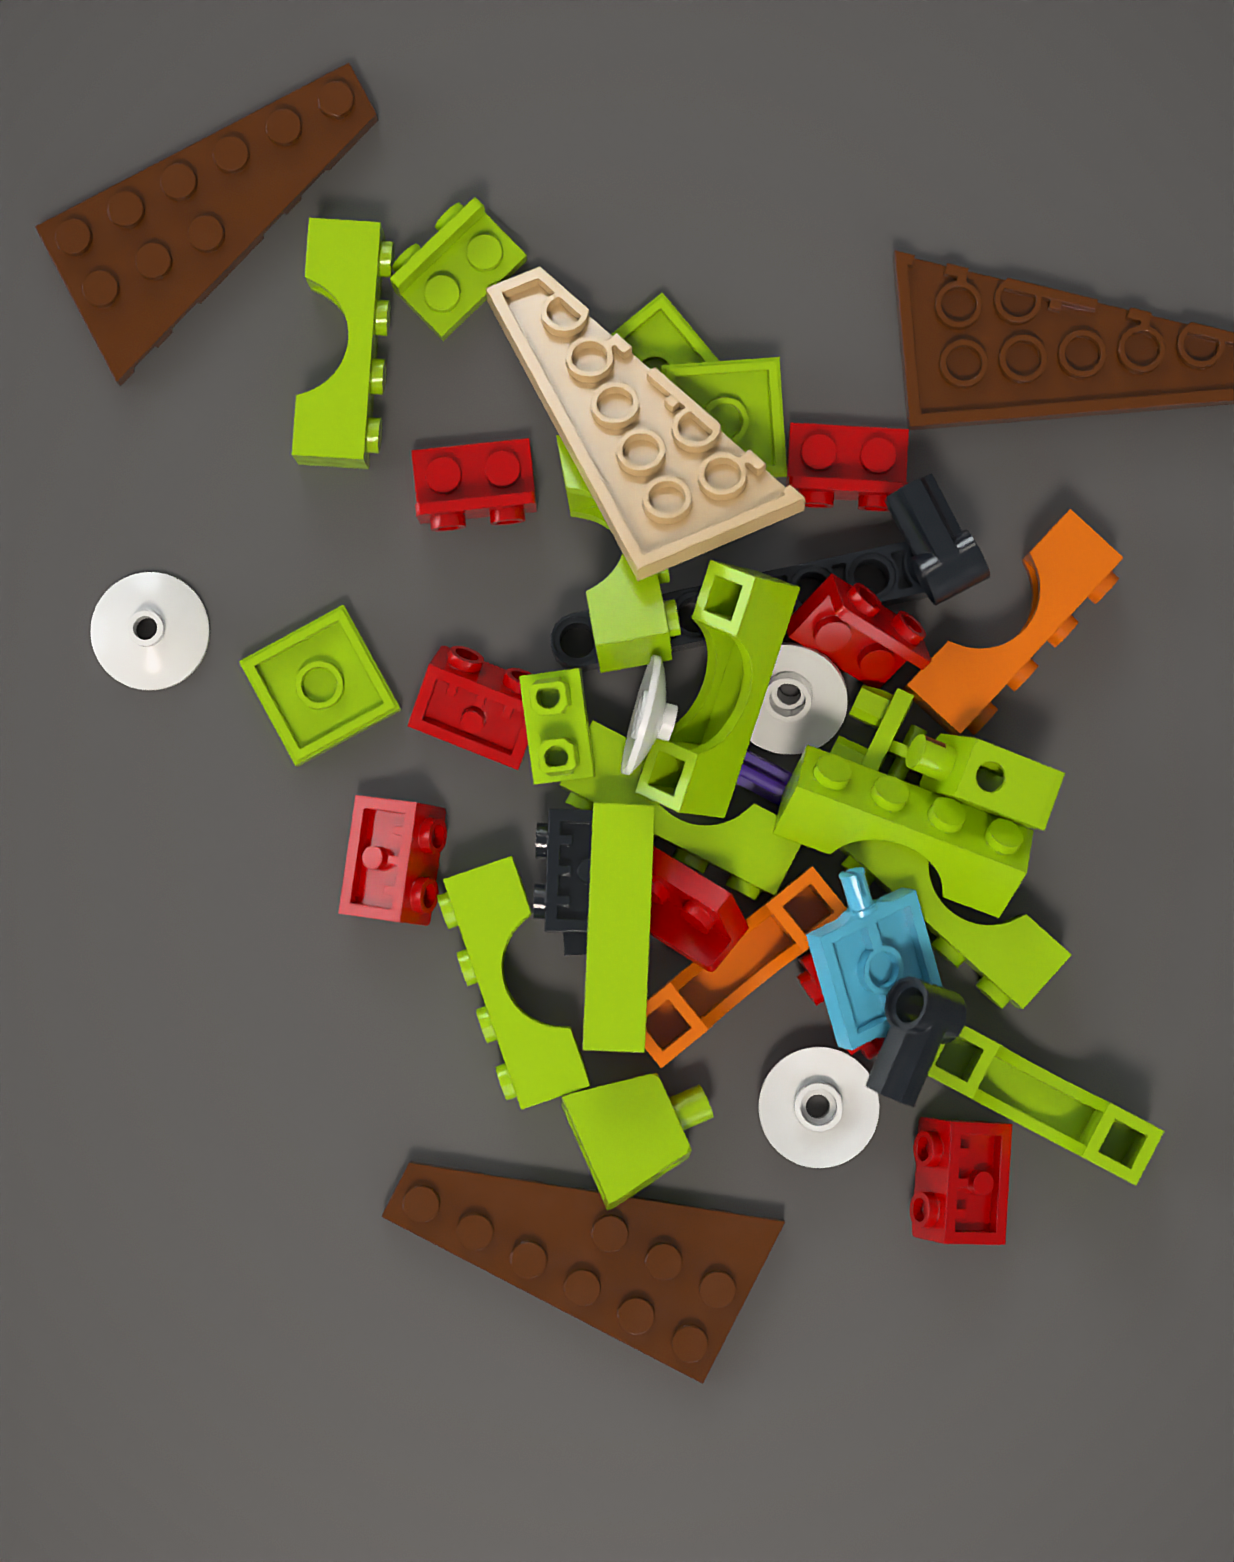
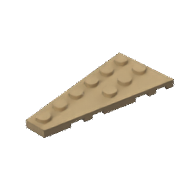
M540 266L486 288L488 304L638 581L805 510L804 496L790 484L787 487L782 485L766 471V463L750 449L747 452L742 450L721 431V424L656 367L650 369L632 354L631 345L617 333L613 336L589 316V309Z

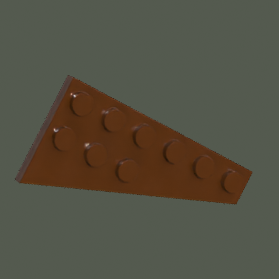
M350 63L335 69L35 226L110 371L120 386L135 372L134 368L155 346L158 348L173 333L172 329L197 303L201 304L264 239L263 235L284 213L287 215L302 200L301 195L326 170L330 171L378 121L377 114Z
M896 250L893 253L907 428L909 431L1234 404V332L1194 322L1185 324L1152 316V312L1132 307L1127 310L1098 303V299L1008 277L1006 280L978 274L968 271L969 268L947 263L945 266L916 259L915 255Z
M415 1161L409 1162L381 1216L702 1384L785 1224L784 1219L739 1214L714 1208L688 1206L632 1196L617 1207L607 1211L598 1190L484 1174L478 1171Z

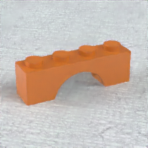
M1070 509L1021 560L1030 580L1032 602L1028 618L1020 632L1007 643L991 648H970L947 641L931 657L932 662L924 670L920 669L902 690L914 695L913 701L950 735H960L965 729L975 735L998 711V708L991 703L993 698L1006 685L1015 692L1038 668L1039 665L1031 657L1047 641L1056 648L1077 626L1079 621L1072 613L1086 598L1094 604L1098 603L1120 578L1112 570L1124 557Z
M813 866L807 868L745 919L749 929L715 971L708 972L692 962L647 998L645 1049L660 1068L664 1067L701 1037L727 1012L767 979L809 949L807 933L838 919L847 910Z

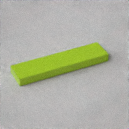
M593 803L583 1050L645 1053L655 805Z

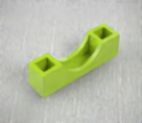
M309 218L305 279L312 291L333 302L346 317L348 344L340 366L327 381L310 391L296 395L292 456L298 465L369 469L370 453H380L382 418L373 417L374 394L384 395L386 359L377 358L378 335L388 336L390 328V300H381L382 278L392 277L394 271L392 266L395 258L394 241H385L381 222Z
M556 435L571 517L591 520L610 530L560 435ZM622 553L612 573L601 583L586 591L600 673L647 665L650 663L653 654L661 656L662 662L672 660L670 637L681 635L675 599L663 601L660 584L670 582L668 569L638 581Z
M710 560L692 615V620L700 627L707 645V668L704 681L690 709L674 724L669 741L656 738L647 754L636 793L679 813L725 818L800 587L753 569Z
M592 721L589 729L596 776L561 781L560 787L570 792L565 803L578 810H593V803L655 805L654 838L657 837L677 847L672 858L703 874L708 865L729 874L730 876L725 885L755 901H758L762 892L771 897L776 895L801 846L800 843L773 834L777 818L776 814L753 804L736 818L716 825H696L676 818L658 802L636 793L646 757L630 775L622 774L621 762L627 738Z
M810 745L806 746L783 791L773 834L829 855L844 845L861 840H885L902 844L920 853L935 867L942 882L944 898L997 918L1001 916L1027 874L1034 830L1010 820L1000 818Z
M861 840L839 848L847 856L841 865L846 870L857 867L864 868L868 887L875 881L888 894L901 887L916 890L926 928L937 937L931 943L932 948L957 969L963 962L982 977L975 986L1001 1009L1008 1002L1015 1008L1024 1009L1071 956L1063 946L1027 914L1016 915L1008 920L992 925L972 923L955 915L942 903L933 888L929 874V861L920 853L907 846L885 840Z
M509 856L443 879L447 892L437 895L438 902L448 929L459 926L466 949L456 952L467 986L478 983L486 1006L476 1009V1013L486 1042L490 1043L498 1040L505 1063L495 1066L506 1100L517 1097L522 1110L589 1087L591 1082L572 1026L551 1025L533 1018L517 1004L506 983L504 960L507 946L518 927L533 914L514 857Z
M964 1026L959 1036L952 1042L940 1045L928 1073V1076L1134 1185H1137L1164 1133L1160 1128L1054 1075L967 1026Z

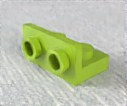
M476 197L465 206L460 202L451 206L435 224L438 232L422 248L418 243L411 245L397 258L392 266L395 273L390 278L394 292L442 341L451 335L487 300V287L509 279L528 261L527 255L486 214L484 205Z

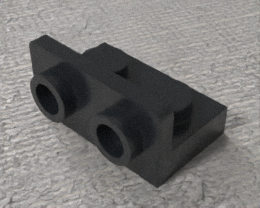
M549 809L548 823H537L536 859H547L546 883H535L533 919L545 920L544 931L546 933H588L593 810Z

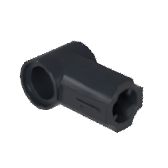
M932 474L904 485L885 498L884 501L913 555L911 557V564L916 577L933 605H938L990 578L988 565L978 544L967 530H961Z
M908 976L898 980L887 994L885 1016L890 1024V1028L868 1077L866 1087L899 1103L914 1107L940 1045L952 1042L963 1030L967 1018V1008L963 997L957 992L916 977Z

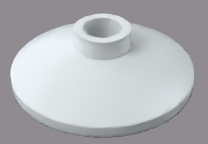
M158 572L137 573L116 582L99 600L91 621V642L101 666L117 681L139 690H161L179 684L197 669L205 656L209 644V618L199 596L181 580ZM146 618L154 619L157 624L156 634L147 640L140 639L136 631L138 623Z
M782 642L750 742L764 750L786 755L802 754L807 745L819 748L827 743L840 729L848 705L847 687L837 666L826 655L816 649L804 647L799 643ZM782 684H792L800 689V693L792 697L786 696L780 691L779 687Z
M654 654L651 656L650 663L647 665L640 685L622 756L621 773L625 775H630L640 765L656 738L669 741L674 728L678 706L666 703V679L661 656Z
M828 1047L800 1049L781 1059L768 1073L759 1095V1119L768 1141L783 1157L798 1165L810 1168L837 1166L858 1155L872 1138L879 1118V1097L877 1092L866 1087L869 1077L867 1070L850 1055ZM813 1095H823L828 1101V1110L821 1117H812L806 1110V1103Z

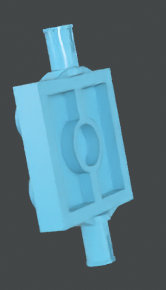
M862 867L848 869L846 872L839 874L849 906L838 919L806 934L837 1045L849 1050H854L875 1038L886 1037L890 1024L885 1016V1001L891 987L898 980L910 976L942 987L916 890L901 887L877 900H872L865 876V869Z

